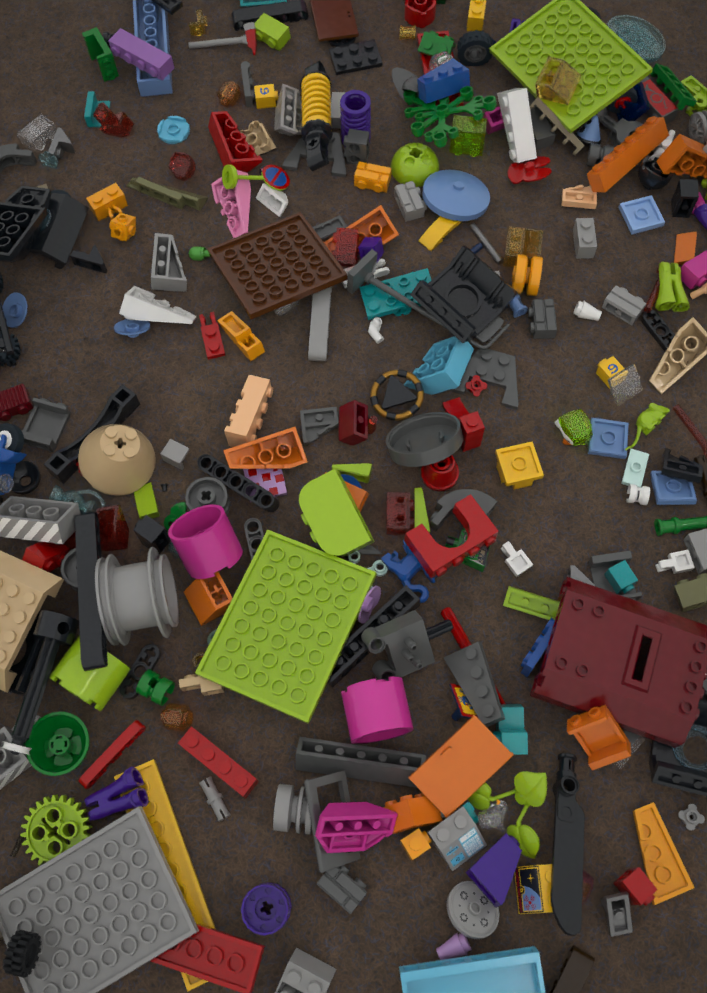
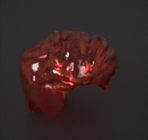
M175 152L170 158L169 169L174 173L175 178L185 181L193 176L196 164L189 154Z

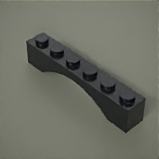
M122 384L109 397L101 414L90 428L73 443L57 450L44 463L49 473L64 484L78 470L76 463L78 462L79 449L88 434L104 425L122 424L140 405L137 395Z

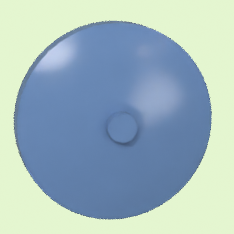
M441 170L431 174L425 180L422 190L424 202L434 213L454 221H470L481 217L486 212L490 202V193L485 184L475 176L459 170Z

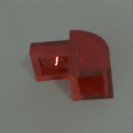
M104 102L98 104L93 114L95 119L101 124L100 130L108 135L121 138L129 136L134 125L124 112L114 114Z

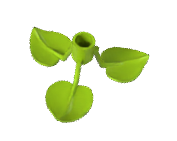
M519 772L514 778L515 788L494 797L490 796L491 788L485 782L468 798V801L476 809L486 810L490 807V801H496L515 794L516 801L524 805V808L516 821V825L508 826L507 834L513 836L518 841L519 848L522 850L521 854L529 858H536L540 848L538 835L531 827L521 825V821L530 806L539 807L544 803L547 794L546 773Z

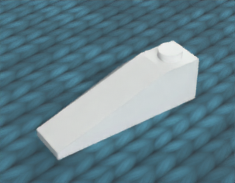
M133 286L125 293L119 312L128 320L192 324L197 317L180 307L171 308L167 300L154 299L155 294Z

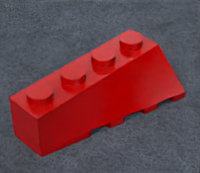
M227 111L211 112L208 128L223 166L231 164L237 170L247 173L262 163L263 159L260 155H256L254 147L249 145L246 141V136L239 132L237 124Z

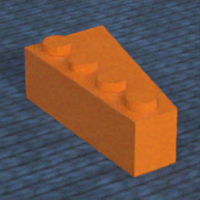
M678 134L656 161L663 174L675 173L678 176L688 174L691 177L703 176L707 178V153L703 150L705 145L684 135Z

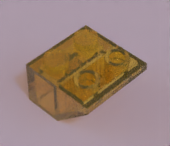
M548 56L535 84L536 96L541 99L569 105L581 75L565 60Z
M508 226L503 266L513 268L517 254L527 255V266L530 265L533 256L541 257L543 230Z

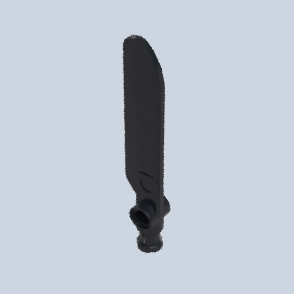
M571 753L558 754V760L560 761L559 771L556 774V782L553 784L555 815L551 906L560 929L564 934L574 936L580 933L582 921L585 815L576 801V793L580 788L577 774L574 772L577 757Z

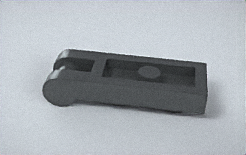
M244 61L241 63L246 107L253 106L252 100H255L254 90L250 89L253 88L251 67L249 62Z

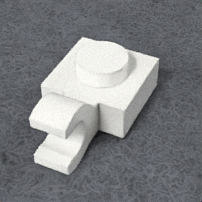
M509 541L500 548L508 557L505 563L516 577L533 566L521 549L516 552Z
M689 550L670 553L667 560H661L658 562L659 564L655 565L657 572L672 569L674 574L691 571L695 568Z

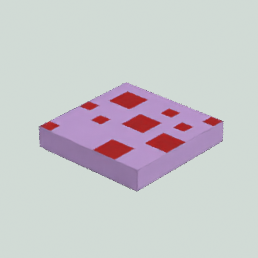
M243 469L246 478L271 492L274 496L287 495L282 469ZM256 489L251 491L250 496L255 495Z

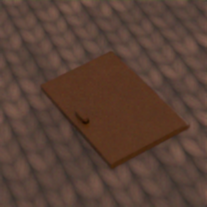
M309 0L319 42L359 37L350 0Z

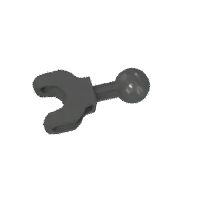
M606 107L596 114L599 124L602 123L611 130L609 138L613 141L614 147L620 145L627 136L635 132L636 128L643 125L638 121H627L624 118L616 122L607 115Z

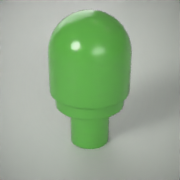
M192 247L189 250V257L192 260L203 261L205 260L204 257H210L205 247Z

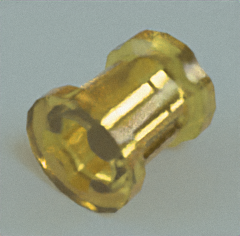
M400 25V40H415L416 25H413V27H403V25Z

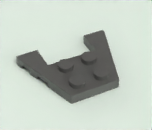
M333 132L332 139L329 140L328 160L333 161L331 176L346 177L340 134ZM302 137L282 164L283 169L297 171L300 158L307 157V147Z
M479 348L469 360L460 385L449 391L464 395L466 390L465 384L474 375H478L487 384L505 388L506 391L501 405L517 410L519 404L515 356L491 349Z

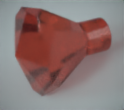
M376 416L368 417V434H372L376 430V422L378 421Z

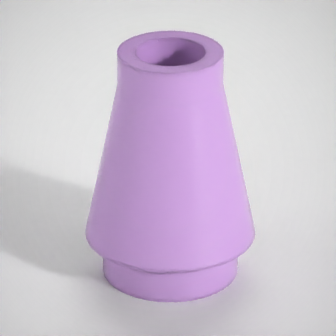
M456 933L444 944L436 948L440 960L464 956L471 950L467 937L461 933Z

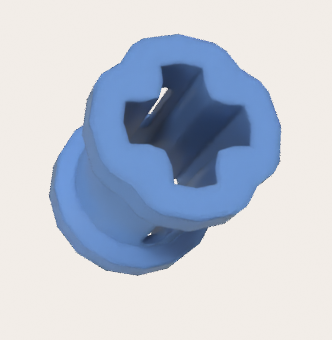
M519 294L509 304L514 318L524 315L528 311L527 306H524L521 302Z

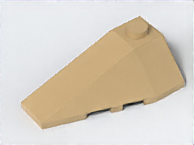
M694 317L677 331L649 379V382L661 394L707 354V332Z

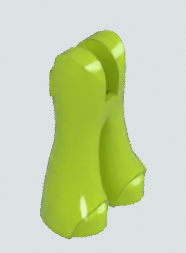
M660 262V286L655 308L658 311H666L671 308L674 312L687 311L690 308V304L681 281V267H679L678 263Z

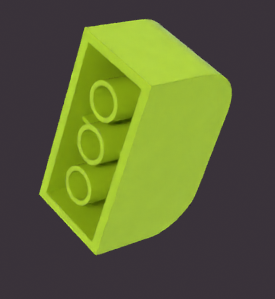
M336 469L308 482L302 488L299 495V505L303 512L301 517L305 525H309L312 530L310 532L314 543L317 542L323 551L330 555L348 556L375 542L340 472Z

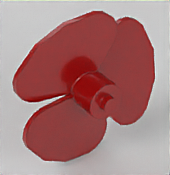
M539 156L536 159L524 161L523 163L514 162L508 169V179L513 184H518L522 181L532 182L546 178L552 173V170L540 167L549 164L551 160L548 157Z

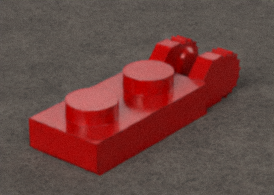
M210 312L211 325H205V316L200 314L201 332L208 360L225 356L214 312Z

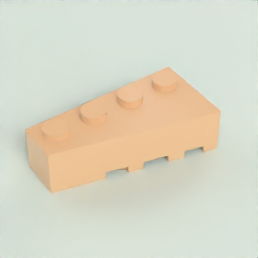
M248 375L241 391L242 400L238 399L236 403V414H231L230 426H226L224 430L230 447L257 439V429L260 430L263 419H261L262 414H266L268 409L267 399L268 397L271 398L273 394L270 379Z

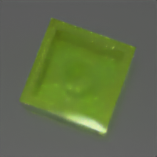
M454 115L452 127L458 128L459 135L456 138H451L449 153H454L455 155L466 154L472 157L482 156L487 118L474 120L470 116Z

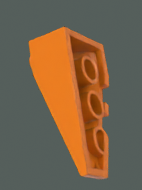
M380 205L325 241L324 244L334 257L358 252V247L365 237H381L382 244L385 245L399 236V233Z
M296 427L223 450L229 469H290L308 462Z

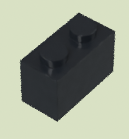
M680 179L671 199L672 217H690L699 198L698 180Z
M147 515L135 525L134 532L140 542L149 549L150 547L156 548L159 555L171 541L165 528Z

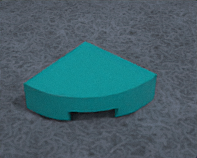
M470 802L465 803L462 807L465 808L472 820L477 824L479 817L475 814L474 807Z

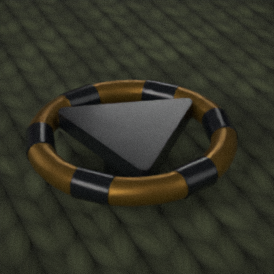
M400 369L390 370L380 375L375 380L370 393V400L375 411L380 416L394 421L404 420L413 416L420 409L424 399V389L420 380L411 372ZM395 376L412 381L415 385L417 396L398 381ZM389 378L383 405L381 407L378 401L377 392L379 387L386 381V379ZM416 401L404 413L396 414L385 411L389 408Z

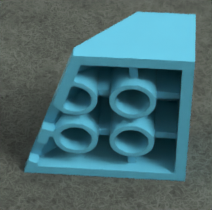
M455 336L434 343L422 359L425 363L416 368L412 373L422 383L424 393L434 395L457 388L466 371L474 348L469 342L462 343ZM407 380L405 382V387L416 390L412 381Z

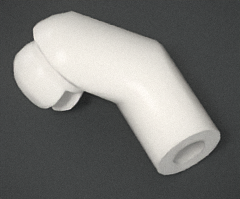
M379 317L371 320L368 328V333L377 344L384 340V337L379 333L382 320Z

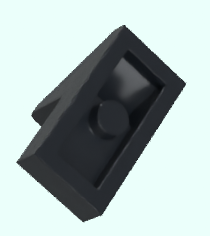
M95 244L90 254L82 251H72L70 256L74 265L107 273L104 261Z

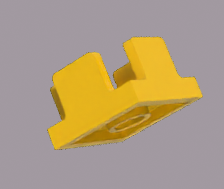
M533 441L496 449L495 454L498 461L496 468L501 483H505L506 487L513 485V490L532 486L534 480L543 478L544 474Z

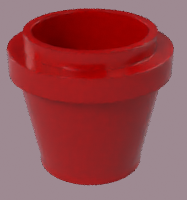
M453 455L421 468L422 481L428 488L434 491L451 489L457 483L459 477V468ZM443 463L445 466L440 467L438 464Z

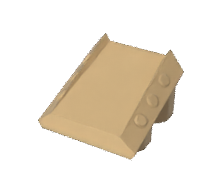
M253 121L249 124L247 130L239 131L246 136L248 144L254 147L257 156L277 148L267 128L259 121Z

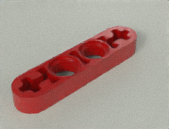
M139 720L134 721L83 773L78 782L85 789H89L107 771L106 768L122 755L121 752L126 747L129 748L145 731L146 727Z

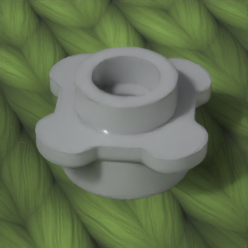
M689 804L687 809L681 810L678 813L679 819L683 821L686 828L690 831L694 830L696 825L702 824L705 821L704 816L697 811L695 804Z

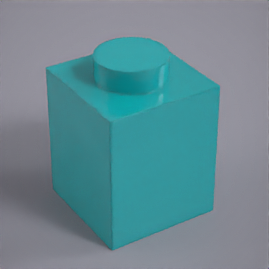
M626 560L610 567L604 574L616 594L621 592L624 594L629 593L635 589L634 585L638 581Z

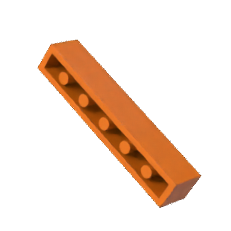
M649 117L642 126L635 129L634 133L627 136L625 141L616 146L610 154L603 157L601 162L592 167L586 175L593 192H607L669 136L664 117Z

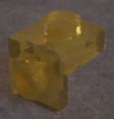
M202 9L196 10L197 22L189 23L191 36L206 34L205 26H208L206 15L203 16Z

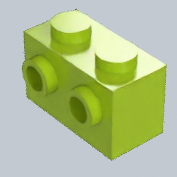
M265 13L255 22L257 40L268 44L271 48L280 51L291 38L288 26Z

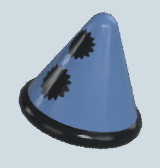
M597 115L589 119L575 132V136L582 143L587 145L601 143Z

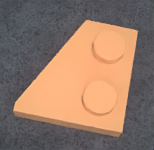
M578 185L574 188L563 189L561 206L596 209L597 192H593L591 186L584 187L583 185Z

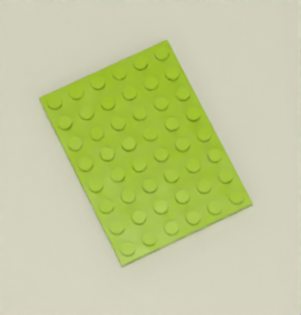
M552 0L489 48L490 53L535 98L539 97L570 133L651 74L653 69L580 0Z
M267 529L195 674L309 724L359 615L364 599L375 580L376 572Z

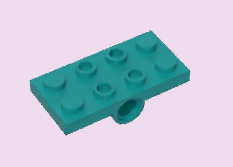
M428 268L381 282L417 305L422 306L410 294L420 280L429 283L431 277ZM373 284L360 287L368 320L393 313L395 316L407 315L412 310L411 307Z

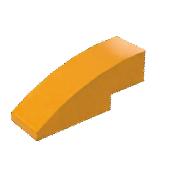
M231 311L217 320L226 334L250 361L265 352L262 342L235 313Z

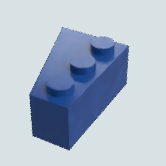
M452 58L417 79L419 98L428 104L459 93L461 88L470 86L469 69Z

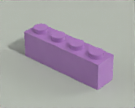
M121 28L108 40L113 55L124 59L127 63L135 65L140 70H144L162 81L174 69L171 55Z

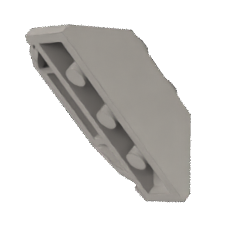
M285 84L281 87L275 109L274 131L288 136L302 135V101L298 89Z

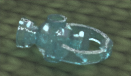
M55 485L49 497V500L71 502L73 500L74 503H78L80 511L84 514L93 512L97 502L90 500L85 502L82 494L89 493L96 496L101 502L102 507L99 508L97 513L99 522L103 521L107 512L103 497L94 490H69L64 493L61 487Z

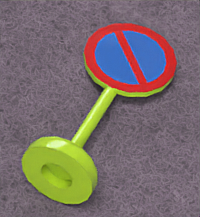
M231 164L225 165L222 171V182L226 189H234L239 179L264 180L269 187L281 191L289 186L290 179L282 168L272 164L266 165L263 168L262 176L238 175L237 169Z

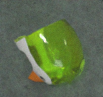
M582 409L568 412L554 422L563 434V444L586 445L593 436L592 424Z

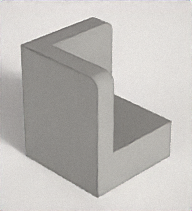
M170 439L160 454L163 461L183 470L184 465L182 462L188 454L189 448Z

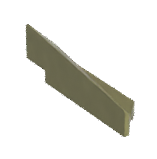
M132 177L127 184V187L181 210L187 205L200 211L209 198L156 184L141 177Z

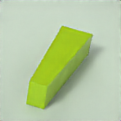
M422 487L414 488V528L423 524L430 533Z

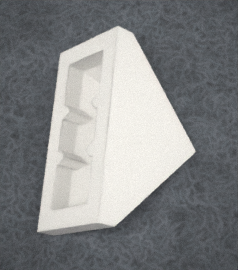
M265 183L262 184L256 196L257 200L278 217L282 216L289 203L284 192L274 190Z

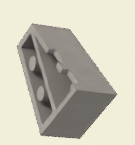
M155 233L151 270V289L187 291V279L183 272L173 235Z

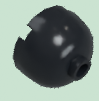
M647 156L639 167L638 178L643 187L648 190L661 189L670 182L674 173L663 174L656 162L658 157L652 160L649 159L650 156Z

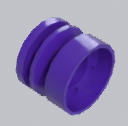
M267 882L259 884L248 891L242 902L241 914L242 920L249 930L255 934L265 936L274 934L285 925L290 917L292 908L291 899L286 889L279 884ZM265 901L273 905L270 914L268 911H263L262 907L265 906Z

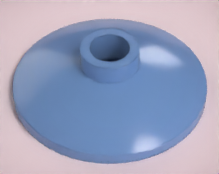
M12 293L4 301L3 311L8 327L16 328L20 326L26 317L27 301L21 293Z
M125 319L114 325L116 333L127 335L130 338L138 337L139 334L150 329L149 321Z

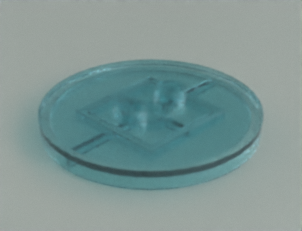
M618 15L608 21L607 26L647 63L655 62L663 55L666 48L665 39L661 32L648 21L632 15Z

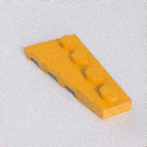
M653 802L633 810L646 876L658 889L653 894L655 898L652 901V905L694 889V885L655 803Z

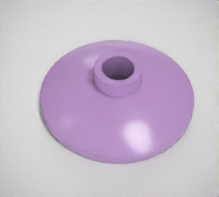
M379 586L372 587L364 599L358 615V621L362 624L369 620L372 610L379 603L381 588Z

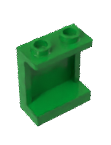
M98 28L83 32L82 35L91 60L97 59L104 82L118 77L119 74L113 54Z

